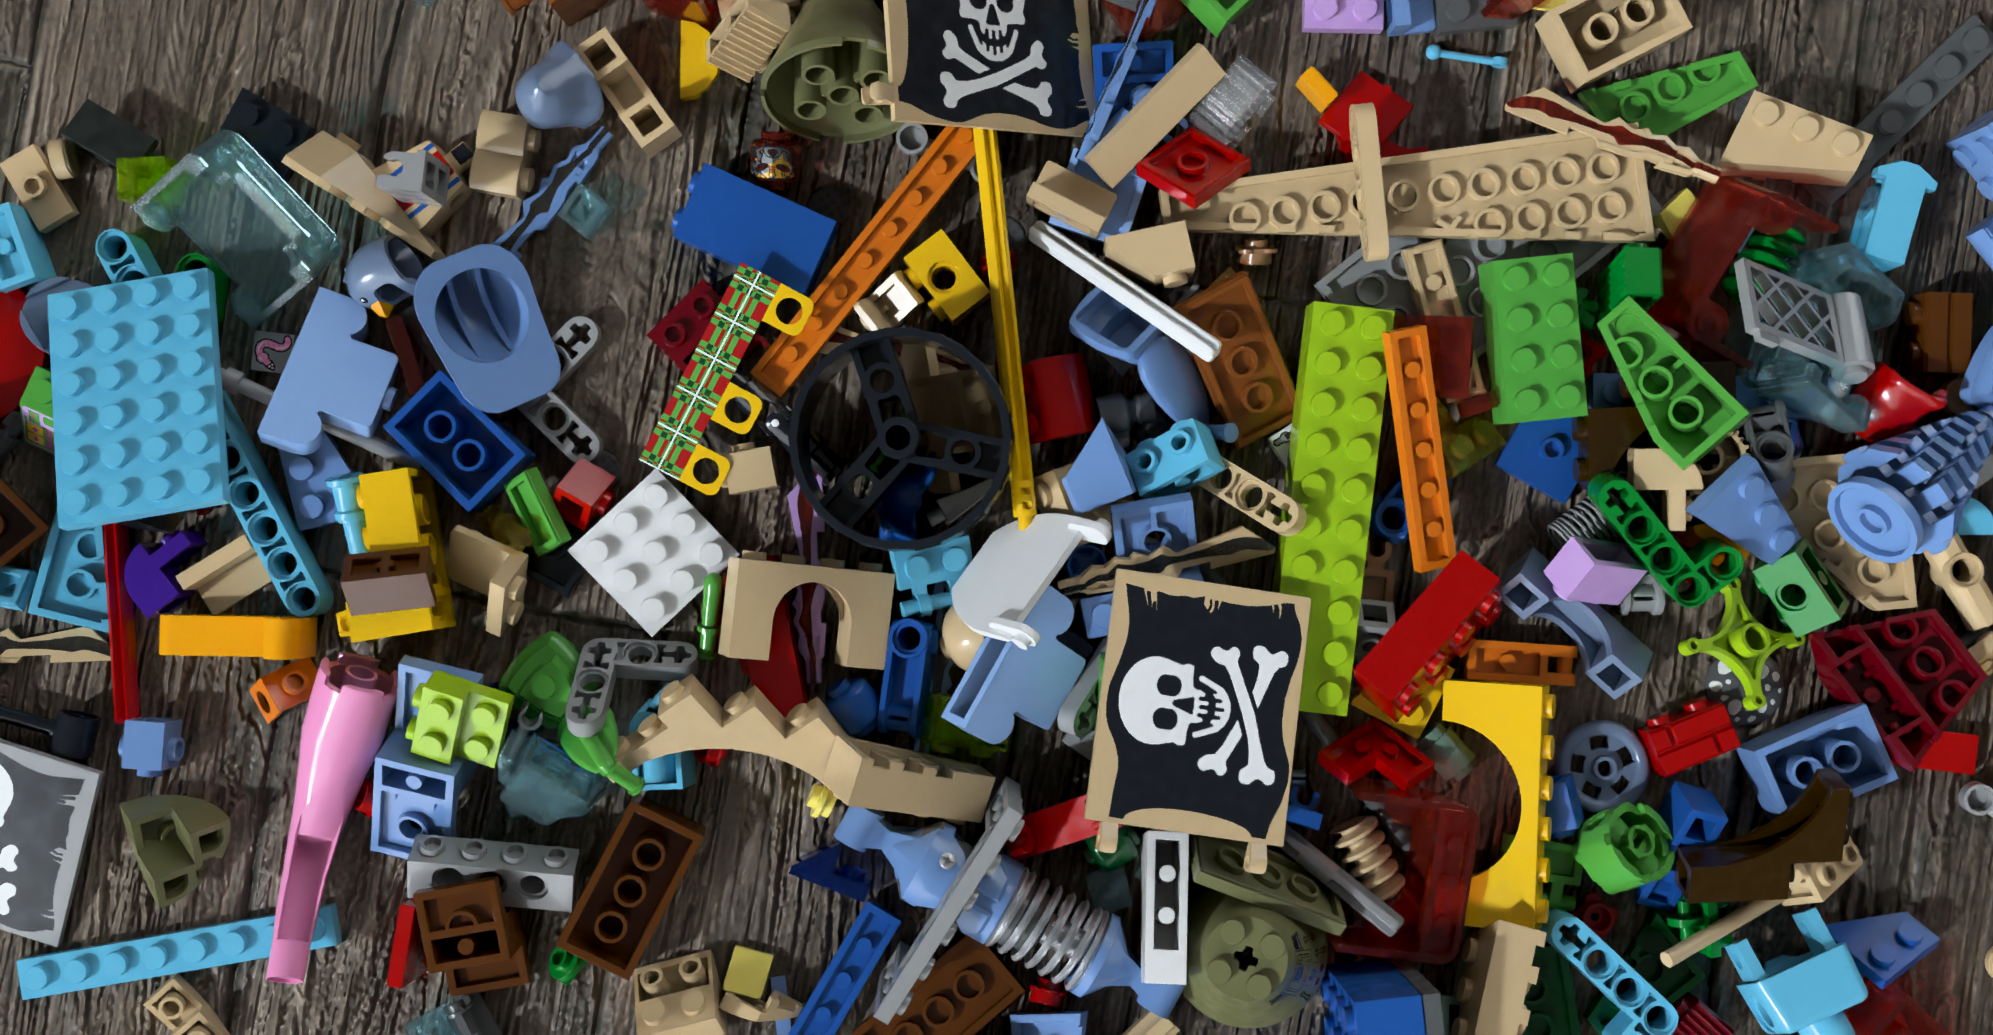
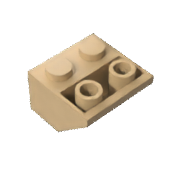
M711 949L635 968L636 1035H729L727 1012L718 1008L724 996Z

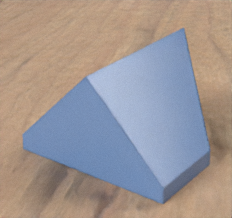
M1103 418L1098 423L1067 475L1061 478L1076 516L1138 491L1125 457L1126 452Z

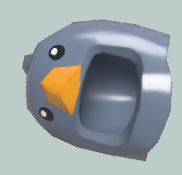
M395 234L385 235L369 241L353 254L344 268L343 282L345 283L348 296H351L357 303L364 306L365 309H372L378 316L388 318L394 305L414 295L417 279L426 267L409 243Z

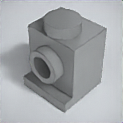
M1361 598L1354 653L1356 660L1362 661L1396 623L1393 602ZM1364 616L1380 618L1379 622L1364 620Z

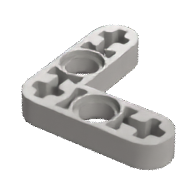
M577 316L567 321L551 338L556 351L565 358V367L560 372L558 383L547 394L516 408L570 460L577 463L580 458H583L590 463H594L603 453L604 445L601 437L555 393L598 348L602 340L601 328L596 322L588 317ZM578 326L584 329L590 326L591 329L587 333L591 338L588 343L579 341L571 348L578 352L575 358L570 351L559 346L563 340L566 344L571 345L577 339V334L574 330ZM552 408L562 409L566 416L565 424L559 430H551L546 425V414ZM575 423L579 425V428L573 430V432L579 438L584 440L592 439L589 444L592 450L590 455L584 453L577 455L576 451L579 446L572 438L566 437L564 443L561 441V437L572 431Z
M596 638L590 640L582 648L565 709L567 726L570 733L583 738L596 735L603 729L616 678L682 681L690 674L695 676L699 670L697 649L694 645L682 641ZM638 655L651 657L649 661L642 664L631 662V659ZM600 656H602L601 667H596L595 661H598ZM591 682L603 684V687L596 691H586L583 689L586 684ZM585 706H588L591 709V713L586 716V719H583L586 711Z

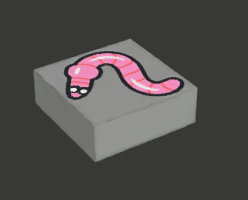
M255 330L250 370L282 374L298 336Z

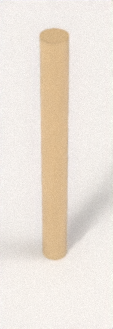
M1786 899L1750 901L1663 951L1660 954V959L1665 966L1671 968L1776 907Z

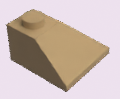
M1185 220L1105 237L1102 260L1117 272L1153 286L1164 284L1165 288L1184 285L1188 282L1187 278L1193 277L1196 265Z

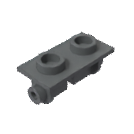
M481 992L467 994L442 1008L456 1035H503Z

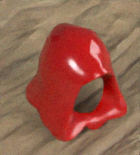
M1878 361L1875 362V371L1857 386L1839 409L1850 431L1860 438L1876 443L1908 432L1910 427L1931 411L1945 407L1948 392L1945 389H1940L1934 393L1924 391L1911 384L1887 364Z

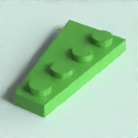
M1736 51L1693 62L1687 66L1654 72L1651 75L1632 80L1627 79L1615 82L1612 85L1597 89H1587L1579 92L1577 97L1585 112L1604 123L1620 117L1626 123L1638 122L1639 129L1649 128L1653 135H1669L1759 85L1741 52ZM1592 123L1594 128L1601 127L1597 124ZM1641 139V145H1642V146H1646V147H1647V146H1649L1650 144L1654 143V142H1646V141H1644V140Z

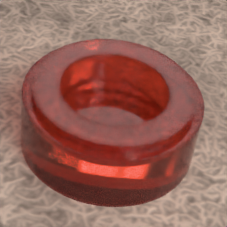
M1493 390L1457 403L1456 406L1460 417L1467 418L1498 407L1500 402L1496 391Z

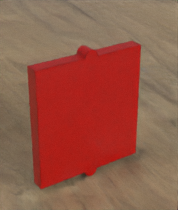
M1360 71L1321 116L1318 124L1339 137L1341 144L1351 145L1349 129V109L1351 104L1373 102L1377 116L1379 146L1381 148L1411 113L1414 105L1391 91L1390 85H1382Z

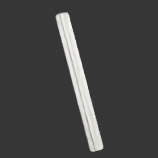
M1038 220L1030 227L1028 238L1031 242L1206 362H1212L1219 355L1222 345L1221 341L1042 220Z

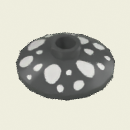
M1770 656L1765 661L1761 674L1762 692L1766 698V705L1763 708L1753 711L1745 709L1743 698L1746 695L1741 681L1730 668L1717 658L1709 665L1704 679L1707 700L1722 702L1725 705L1731 722L1738 725L1757 724L1769 718L1780 706L1784 694L1783 674L1777 662Z

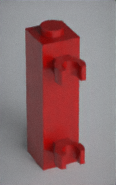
M1087 794L1022 816L1021 818L1025 820L1021 832L1013 842L1009 840L1005 842L1013 859L1020 861L1097 835L1100 821L1084 819ZM1118 824V828L1125 826L1124 824Z

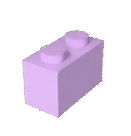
M1571 536L1543 572L1552 582L1554 592L1566 601L1618 606L1648 570L1625 543Z

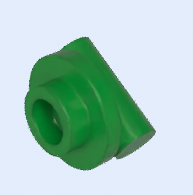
M556 947L549 959L550 974L561 983L569 985L588 961Z

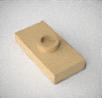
M31 144L0 163L1 169L39 232L47 234L80 214L63 184L55 176L48 159L39 146Z

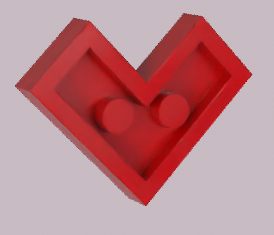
M1376 717L1320 750L1317 763L1346 786L1371 770L1376 769L1404 792L1431 776L1435 766L1431 759Z

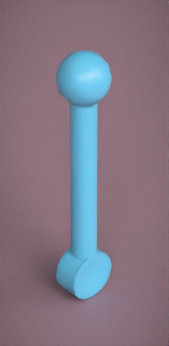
M1436 44L1430 45L1426 49V56L1430 60H1436L1441 57L1491 65L1498 69H1505L1508 65V58L1502 56L1488 57L1442 50Z

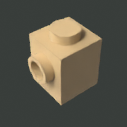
M755 442L733 445L731 446L732 453L722 455L730 462V470L722 484V488L729 489V494L740 495L782 487L775 449L773 447L756 448Z

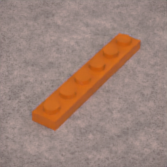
M1413 325L1382 332L1413 570L1424 573L1446 567L1456 556L1427 326Z

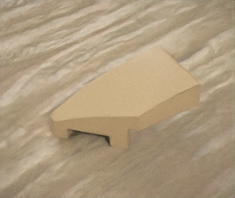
M774 989L767 1002L727 991L718 1008L747 1020L765 1022L798 1017L804 1004Z

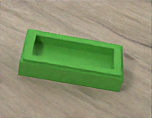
M537 467L525 470L504 484V488L538 557L550 553L572 539Z

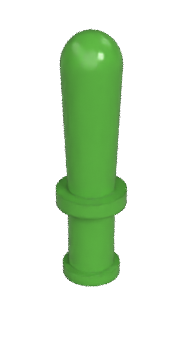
M716 572L708 574L704 580L702 622L697 624V631L701 633L699 651L697 652L698 658L702 660L716 659V636L721 633V625L718 624L724 583L723 577Z

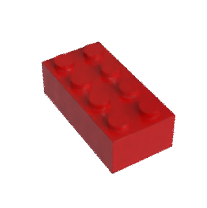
M1460 550L1354 668L1353 671L1359 693L1396 723L1403 715L1410 717L1421 705L1423 698L1420 696L1430 685L1437 687L1447 676L1450 670L1447 667L1457 655L1462 658L1469 652L1476 641L1473 636L1481 627L1489 628L1502 612L1500 608L1502 599L1501 579L1463 550Z

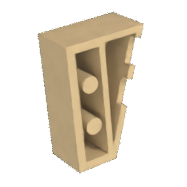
M1754 90L1717 167L1722 169V172L1717 176L1752 177L1753 180H1766V178L1792 180L1793 183L1846 186L1856 172L1874 135Z

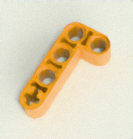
M160 614L159 655L263 657V659L294 660L316 657L318 617Z

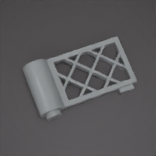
M1744 257L1734 263L1745 332L1753 335L1754 341L1770 348L1778 345L1830 366L1832 378L1848 385L1864 382L1875 371L1876 368L1861 296L1852 292H1840L1831 295ZM1753 278H1754L1755 281L1758 283V285L1762 288V290L1764 291L1763 293L1760 291V289L1757 287V285L1753 282ZM1781 290L1784 291V293H1785V294L1787 295V297L1791 300V302L1793 303V305L1790 304V302L1787 300V298L1784 296V294L1781 292ZM1767 298H1769L1771 302L1775 305V307L1781 313V316L1776 312V310L1773 308V306L1770 304ZM1809 302L1817 305L1818 313ZM1797 310L1801 313V315L1804 317V319H1805V320L1807 321V323L1810 325V328L1807 326V324L1803 321V319H1802V318L1800 317V315L1797 313ZM1759 312L1769 325L1760 322ZM1785 321L1788 322V324L1791 326V328L1794 330L1798 337H1796L1793 334V332L1786 325ZM1815 333H1816L1817 336L1820 338V340L1823 342L1825 348H1824L1823 345L1820 343V341L1817 339V337L1814 335Z

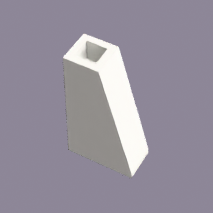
M1151 828V831H1146L1141 835V983L1186 985L1189 834Z

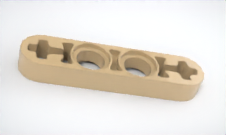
M1373 102L1351 104L1349 109V129L1362 255L1365 262L1387 260L1389 255V236L1376 110Z
M1222 456L1225 468L1230 469L1232 473L1230 484L1223 489H1218L1215 484L1217 474L1198 484L1282 536L1288 537L1298 534L1306 523V511L1300 503ZM1255 487H1260L1263 492L1261 502L1255 507L1248 508L1246 505L1247 493ZM1273 505L1292 515L1289 523L1269 512Z

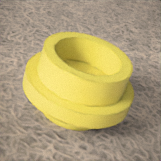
M814 783L806 801V806L811 807L810 816L817 818L820 815L828 818L837 798L833 796V792L823 783L821 785Z

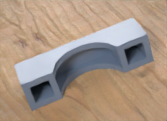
M1532 547L1506 568L1501 578V601L1523 620L1530 617H1543L1560 626L1578 646L1583 660L1584 674L1614 700L1643 681L1654 652L1599 604L1580 601L1569 602L1559 597L1552 588V582L1543 572L1550 564V561Z

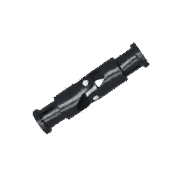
M737 367L730 380L731 383L756 395L761 401H769L779 407L767 417L766 422H763L758 415L754 423L767 435L774 438L778 437L781 445L790 454L788 437L792 413L791 408L756 377H748ZM742 397L732 398L731 404L749 418L751 414L749 402ZM811 427L809 446L812 468L823 478L822 483L827 487L850 460L846 456L842 458L823 442L824 437Z

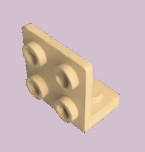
M1850 835L1848 843L1843 847L1842 861L1793 864L1795 878L1793 882L1789 883L1788 899L1782 902L1783 906L1824 902L1863 864L1859 850L1853 843Z

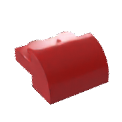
M1084 353L1057 355L1033 360L1031 363L1022 365L1030 445L1083 435L1095 430L1098 420Z

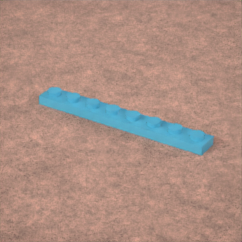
M336 903L320 906L310 950L336 946L343 942ZM275 914L24 957L16 961L22 1000L267 958L270 956Z

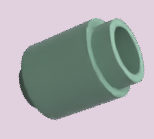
M1440 721L1430 726L1421 734L1419 740H1416V743L1421 748L1420 752L1435 763L1434 769L1445 781L1454 778L1458 782L1475 768L1472 761L1476 754L1450 726L1444 727Z

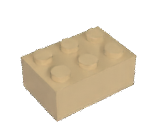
M1569 0L1549 10L1534 24L1570 94L1676 41L1693 28L1679 0Z

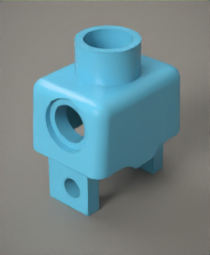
M1816 907L1800 910L1791 915L1811 950L1799 956L1782 954L1765 962L1762 968L1747 938L1735 940L1724 947L1743 981L1737 984L1736 987L1765 1032L1768 1034H1792L1798 1032L1799 1035H1856L1844 1010L1863 1002L1868 996V990L1846 943H1835Z

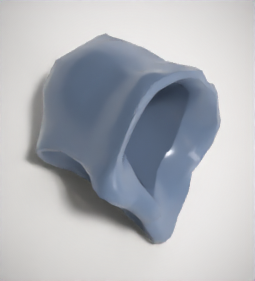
M563 40L556 42L547 51L542 62L528 68L516 82L515 97L518 109L529 124L535 128L551 129L571 126L587 129L600 120L603 114V96L595 76L579 53Z

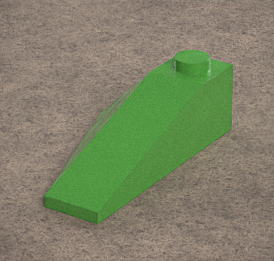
M1630 296L1625 298L1597 323L1653 442L1682 471L1716 449L1747 422L1749 412Z

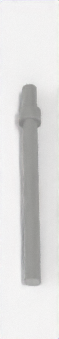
M221 367L222 390L233 395L241 393L267 406L269 405L274 394L273 390L247 379L246 374L232 367L228 369ZM324 422L322 423L323 431L404 467L423 468L405 449L374 435L365 437Z

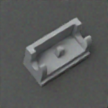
M418 149L417 153L391 151L384 154L383 157L388 161H400L403 165V170L397 176H391L390 174L377 175L375 187L404 203L446 207L451 167L426 150Z

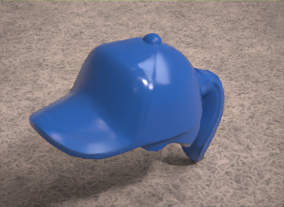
M934 451L928 455L929 458H936L937 456ZM921 465L915 469L909 468L876 505L878 513L882 518L879 537L895 541L918 540L916 538L917 511L922 506V494L933 482L936 468Z

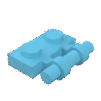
M963 534L944 545L920 551H889L892 572L895 574V589L899 591L911 589L913 599L899 603L902 617L917 615L921 618L930 616L934 610L953 605L952 587L973 560L969 535ZM945 582L946 592L933 595L928 594V584Z

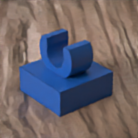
M1290 786L1286 822L1310 830H1319L1323 814L1311 811L1319 803V793L1311 792L1308 802L1302 805L1297 801L1299 787Z

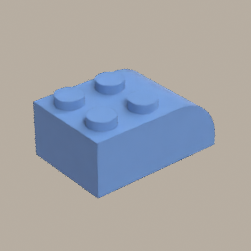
M1866 703L1842 704L1817 711L1746 741L1739 748H1736L1764 815L1769 821L1779 816L1794 803L1811 781L1816 769L1834 768L1846 784L1850 785L1853 798L1899 779Z

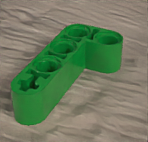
M1609 471L1600 472L1589 481L1587 493L1591 502L1648 570L1661 589L1681 606L1693 608L1703 604L1742 573L1744 559L1741 553L1720 538H1706L1685 552L1634 487L1617 474ZM1612 487L1614 488V494L1624 503L1619 507L1609 500L1610 496L1607 491ZM1638 516H1643V524L1639 530L1629 532L1628 526L1630 522ZM1662 547H1667L1666 557L1659 562H1653L1655 552ZM1725 552L1724 561L1720 565L1712 567V560L1716 554ZM1692 577L1690 587L1683 592H1678L1679 583L1686 578Z

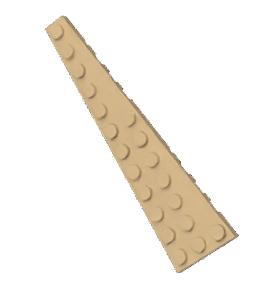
M1638 122L1627 123L1634 130L1639 129ZM1620 127L1592 128L1610 134L1619 145L1642 146L1641 139L1630 135ZM1570 131L1567 135L1556 133L1381 158L1389 237L1651 244L1656 241L1644 160L1630 159L1597 148L1595 138L1577 131ZM1353 162L1238 178L1196 209L1161 189L1158 192L1163 225L1185 220L1188 232L1360 237Z

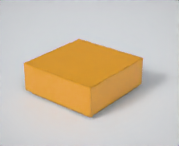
M1312 66L1300 76L1295 84L1321 114L1338 97V92Z

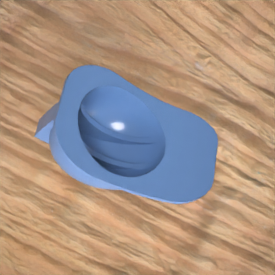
M479 244L435 261L421 272L414 289V306L418 320L462 396L472 406L487 413L498 414L553 390L560 377L561 365L559 356L543 319L529 275L515 255L497 245Z

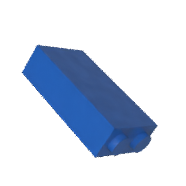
M708 163L704 164L701 172L695 171L688 186V192L691 193L685 208L679 207L674 215L671 228L674 229L672 236L680 243L736 268L743 262L809 298L840 230L837 221Z

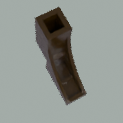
M1735 361L1700 362L1699 364L1736 399ZM1622 376L1619 379L1620 397L1625 399V407L1587 408L1588 416H1579L1572 419V438L1574 441H1578V457L1573 460L1574 480L1579 482V489L1587 490L1589 481L1600 472L1609 471L1613 473L1626 449L1637 437L1647 430Z
M1834 768L1816 769L1811 781L1792 805L1769 823L1730 840L1705 845L1678 846L1675 883L1687 903L1788 899L1789 883L1793 882L1795 878L1794 863L1842 861L1843 847L1849 841V830L1846 824L1848 809L1852 808L1854 800L1850 785L1846 784Z

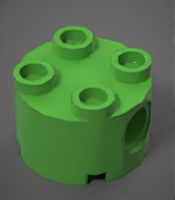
M1624 802L1590 816L1582 823L1577 835V841L1572 846L1575 860L1582 864L1590 878L1608 894L1629 891L1662 879L1670 872L1675 860V850L1669 851L1667 842L1673 839L1668 826L1656 811L1642 803L1633 805L1630 802Z

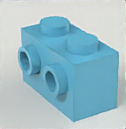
M1193 417L1174 423L1169 431L1157 438L1142 441L1138 444L1137 449L1125 455L1139 495L1144 499L1183 493L1226 469L1210 428Z

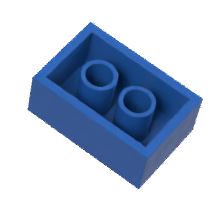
M441 369L383 426L470 513H483L505 491L504 484L524 472L538 458L494 413H487L472 406L462 396L450 374Z

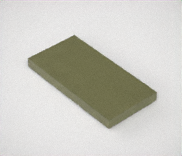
M1189 834V855L1193 881L1195 883L1269 909L1337 936H1340L1347 927L1339 896L1292 858L1267 849L1266 872L1264 874L1249 873L1243 868L1248 842Z

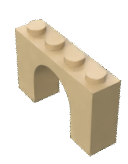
M743 550L742 558L729 556L718 654L728 658L769 661L773 617L778 603L792 588L804 583L815 582L831 594L838 608L839 626L834 663L845 667L884 670L895 574L882 572L883 564L859 562L858 569L844 568L845 560L821 558L820 566L806 564V556L782 554L781 562L766 560L767 552Z

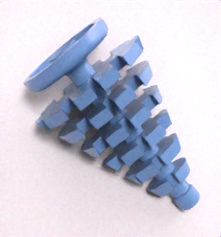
M1986 404L1976 412H1962L1950 418L1933 422L1846 453L1842 457L1846 462L1839 467L1838 484L1829 493L1827 504L1831 521L1843 539L1858 552L1876 561L1891 564L1907 561L1914 553L1921 554L1928 550L1932 555H1935L1947 549L1957 532V525L1962 521L1966 505L1972 496L1979 478L1977 473L1984 466L1990 454L1989 450L1993 444V405Z

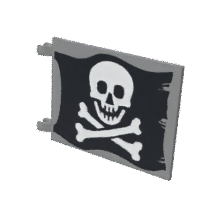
M0 738V929L59 947L63 941L104 771Z

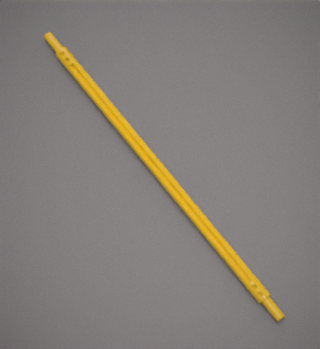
M973 128L999 382L1012 413L1015 433L1012 470L1009 475L1013 517L1018 518V527L1022 531L1032 523L1033 515H1037L998 135L997 130Z

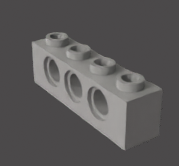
M416 834L407 859V898H414L413 894L419 889L499 876L504 906L572 912L578 887L580 849Z

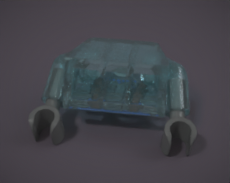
M529 701L524 702L520 706L518 713L519 726L517 730L512 729L497 759L498 780L504 785L500 793V799L505 803L506 812L514 819H522L528 816L542 825H550L561 818L580 817L588 814L609 789L606 785L611 780L608 777H603L601 774L598 776V774L582 768L565 751L537 734H534L531 738L527 736L531 730L539 728L543 720L544 711L541 708L537 718L528 719L524 716V713L528 708Z

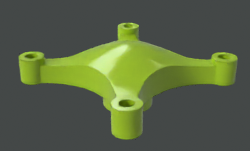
M1736 578L1720 590L1725 596V611L1715 632L1706 639L1692 637L1681 641L1678 645V650L1683 656H1690L1698 652L1707 653L1723 662L1739 678L1744 687L1746 696L1743 698V706L1748 711H1753L1766 705V698L1761 687V674L1764 663L1769 655L1782 646L1788 649L1801 646L1805 643L1806 639L1805 635L1796 638L1793 632L1780 633L1773 631L1758 622L1746 607L1741 594V581L1739 578Z

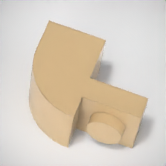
M1628 447L1627 482L1635 490H1661L1660 521L1668 531H1686V521H1691L1692 515L1685 511L1692 503L1691 497L1686 496V490L1703 489L1702 478L1695 464L1682 471L1659 447Z

